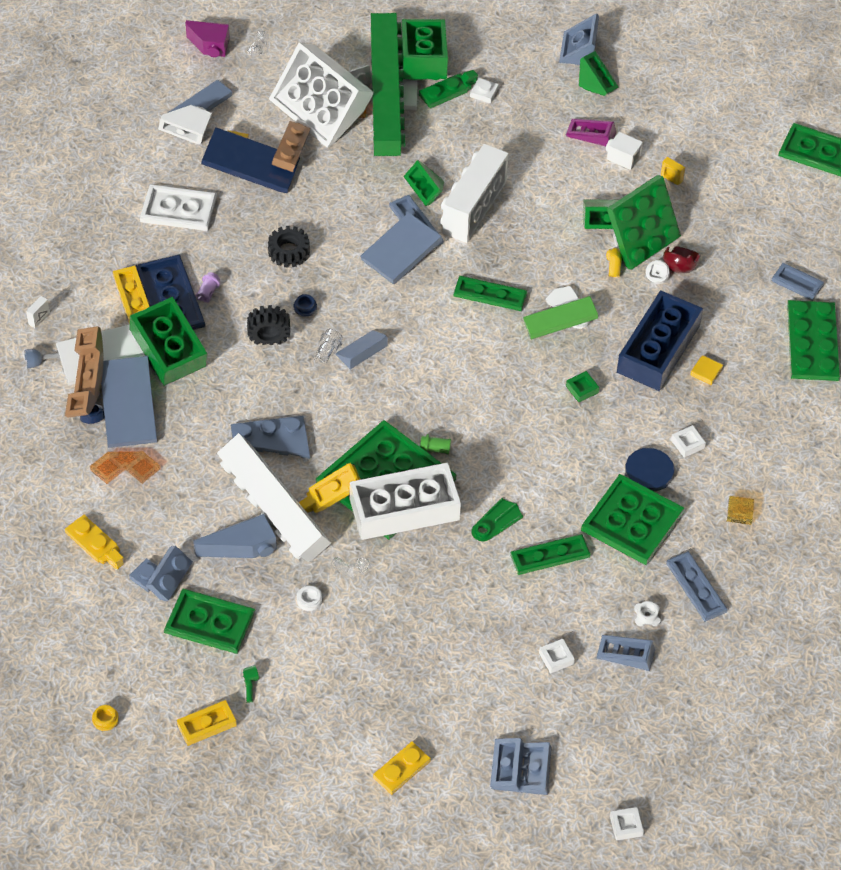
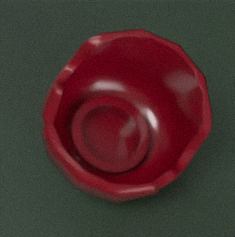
M675 246L671 252H669L670 247H667L663 254V261L670 270L676 273L692 272L698 265L701 257L700 253L680 246Z

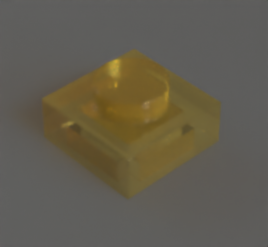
M729 496L726 522L751 525L754 499Z

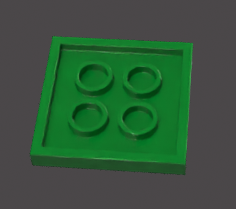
M656 175L607 208L624 265L630 270L681 237L663 176Z
M619 474L581 526V531L647 565L683 515L684 507Z

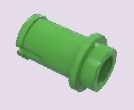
M426 434V436H421L420 447L426 452L430 451L449 455L451 439L429 437V434Z

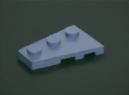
M304 416L231 424L232 439L239 433L258 452L267 451L279 453V455H295L310 459Z

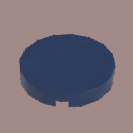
M642 448L634 451L628 457L625 464V476L654 492L665 489L671 483L674 475V464L670 457L661 450L654 448Z

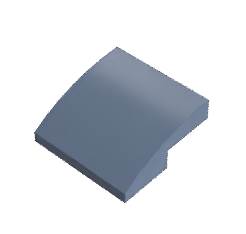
M521 738L495 739L491 789L548 795L552 750L550 742L523 743Z

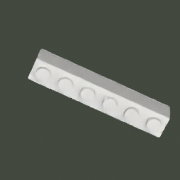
M238 433L217 452L223 460L220 465L227 473H233L236 476L233 481L242 491L245 489L248 491V500L256 508L260 506L263 510L261 515H265L270 525L273 523L277 529L274 532L283 542H289L291 547L288 549L296 559L303 558L309 562L331 544L330 540L247 439Z

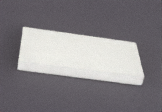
M129 325L101 331L103 361L145 356L129 330ZM76 338L56 343L68 386L76 382L79 354L74 351Z

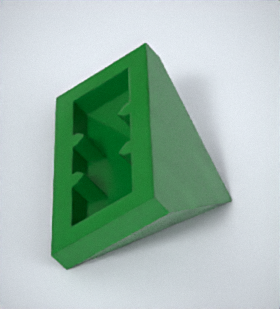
M596 51L580 59V87L603 96L619 88Z
M419 160L403 176L425 206L431 205L443 191L444 181Z

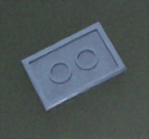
M408 212L360 257L367 265L392 284H395L442 241V236Z

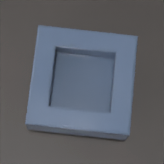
M146 558L129 574V577L149 593L150 590L145 585L154 573L157 565Z

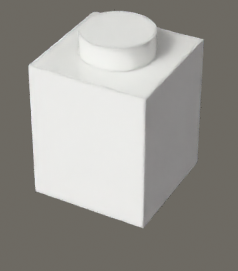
M618 132L615 138H611L607 143V160L631 170L641 156L643 142Z

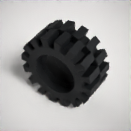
M286 226V229L283 230L282 227H279L278 232L274 230L272 235H269L268 255L273 263L276 261L278 266H281L283 263L285 268H288V264H291L293 268L296 267V263L301 265L303 260L306 261L308 259L310 241L308 234H304L303 229L298 231L296 226L293 229H290V226ZM286 243L297 245V248L293 250H284L280 247Z
M263 305L260 306V310L255 308L253 313L250 312L248 314L247 335L251 342L254 341V344L273 345V343L280 345L281 341L286 342L287 337H290L289 313H286L285 309L280 310L279 306H276L274 309L272 305L264 308Z

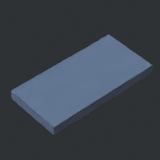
M148 356L103 361L101 385L108 448L157 443Z

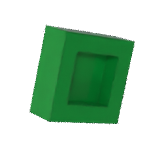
M587 371L566 380L567 389L578 403L599 393L600 387Z

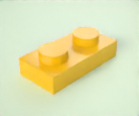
M226 700L177 719V726L187 746L237 726L236 719Z
M411 741L373 774V778L393 795L431 762V758Z

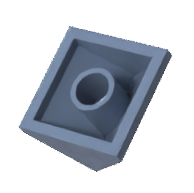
M597 13L564 31L560 63L580 65L582 57L595 51L599 15Z

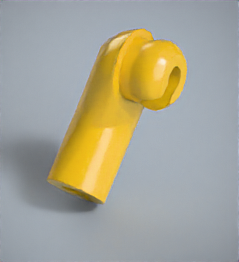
M609 249L606 253V258L609 261V277H620L622 262L620 249Z

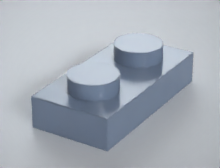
M176 545L169 547L145 586L160 600L169 601L193 561Z

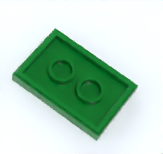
M793 123L778 156L841 177V138Z
M182 588L164 628V633L238 654L255 614V609Z

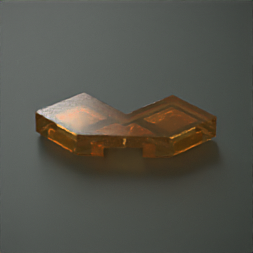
M143 451L107 452L91 464L90 471L108 484L126 470L143 484L160 470V465Z

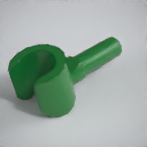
M255 665L243 669L246 703L253 702L252 682L259 680Z

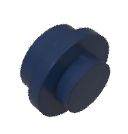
M302 294L295 300L293 308L296 314L307 317L316 312L317 303L311 295Z

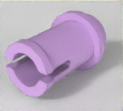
M212 272L203 276V283L196 294L198 300L207 303L210 302L215 289L220 286L219 276Z

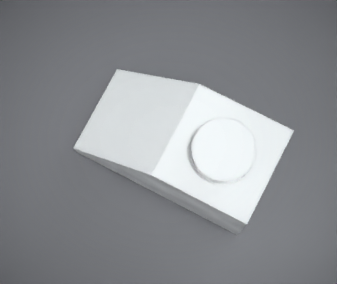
M189 105L163 114L158 129L187 141L201 144L212 113L202 107Z

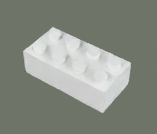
M483 144L479 152L475 151L469 167L466 166L464 168L459 182L456 181L454 183L449 197L446 196L442 202V234L468 243L506 184L507 152Z
M448 463L350 482V502L361 540L460 520L461 503Z

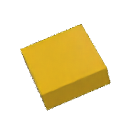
M666 157L662 162L661 176L676 185H680L684 181L686 167Z
M702 355L691 370L690 375L712 385L722 371L723 365Z

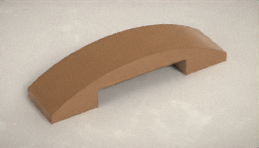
M99 326L77 330L74 351L79 354L74 393L68 394L65 412L67 418L89 415L98 398L103 375V340Z

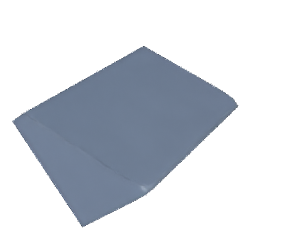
M372 330L338 351L336 356L349 369H352L387 347L388 337L385 334Z

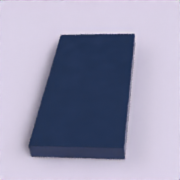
M215 127L201 164L275 191L287 193L300 157L294 171H288L272 165L277 151L276 148Z
M180 254L135 265L149 307L173 297L193 330L206 327Z

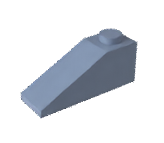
M264 514L193 541L196 557H267L277 549L276 536Z

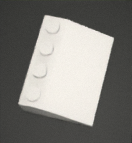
M299 43L269 100L297 123L311 128L309 133L328 148L364 112L374 92L316 45Z

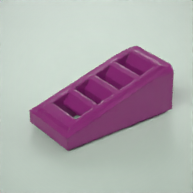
M572 119L566 132V137L606 147L608 141L611 138H615L616 128L613 121ZM578 126L581 127L580 132L576 131Z

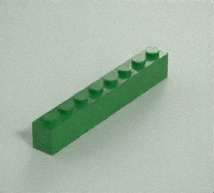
M371 13L374 156H401V147H405V133H401V130H405V117H400V114H404V101H400V98L404 97V87L399 85V82H403V69H399V66H402V53H398V51H402V37L397 36L401 35V22H397V13Z

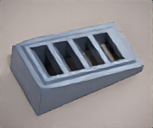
M602 635L597 659L650 671L655 647L653 640ZM609 644H614L612 653H607ZM620 646L624 647L622 654H618ZM630 648L635 649L633 656L629 655ZM641 651H644L643 657H640Z

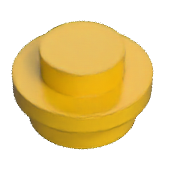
M109 705L99 706L92 714L94 727L101 731L113 729L119 721L118 712Z

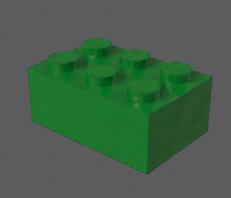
M402 19L403 79H447L448 52L445 19Z
M173 297L130 315L129 330L144 355L148 356V361L163 386L206 367L208 353Z

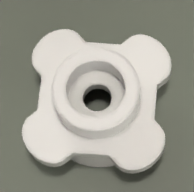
M650 601L636 604L634 607V611L637 613L635 623L638 626H644L645 624L658 626L661 622V619L658 617L660 607Z

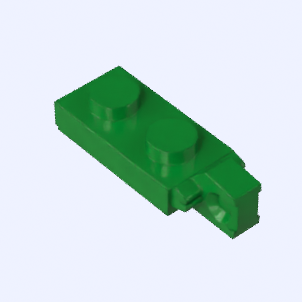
M474 70L464 72L463 75L460 73L419 90V96L430 109L467 93L471 89V85L476 83L478 74Z

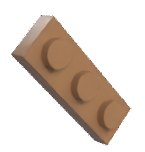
M289 121L273 158L272 165L293 172L311 128L301 123Z

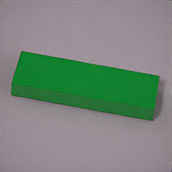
M460 275L453 293V297L521 312L527 296V290Z
M579 534L511 551L510 556L517 574L522 575L590 558V552L583 535Z

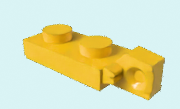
M348 463L309 487V491L306 493L307 497L299 501V504L307 513L312 511L318 513L350 495V482L361 480L355 466Z
M85 514L65 528V533L98 563L104 564L109 562L115 569H119L124 565V558L119 553L120 548Z

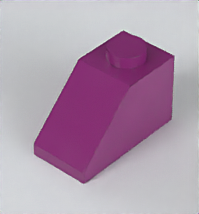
M186 20V37L204 55H209L210 57L226 56L230 40L228 24Z

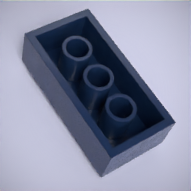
M660 290L620 352L616 373L660 392L699 329L703 308Z

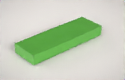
M588 296L525 316L523 320L532 340L598 319V313L591 297Z

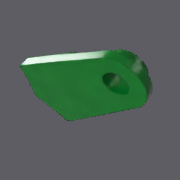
M501 498L472 527L471 534L473 538L481 542L488 541L521 520L523 515L517 503ZM485 528L487 529V532L481 533L479 532V529Z

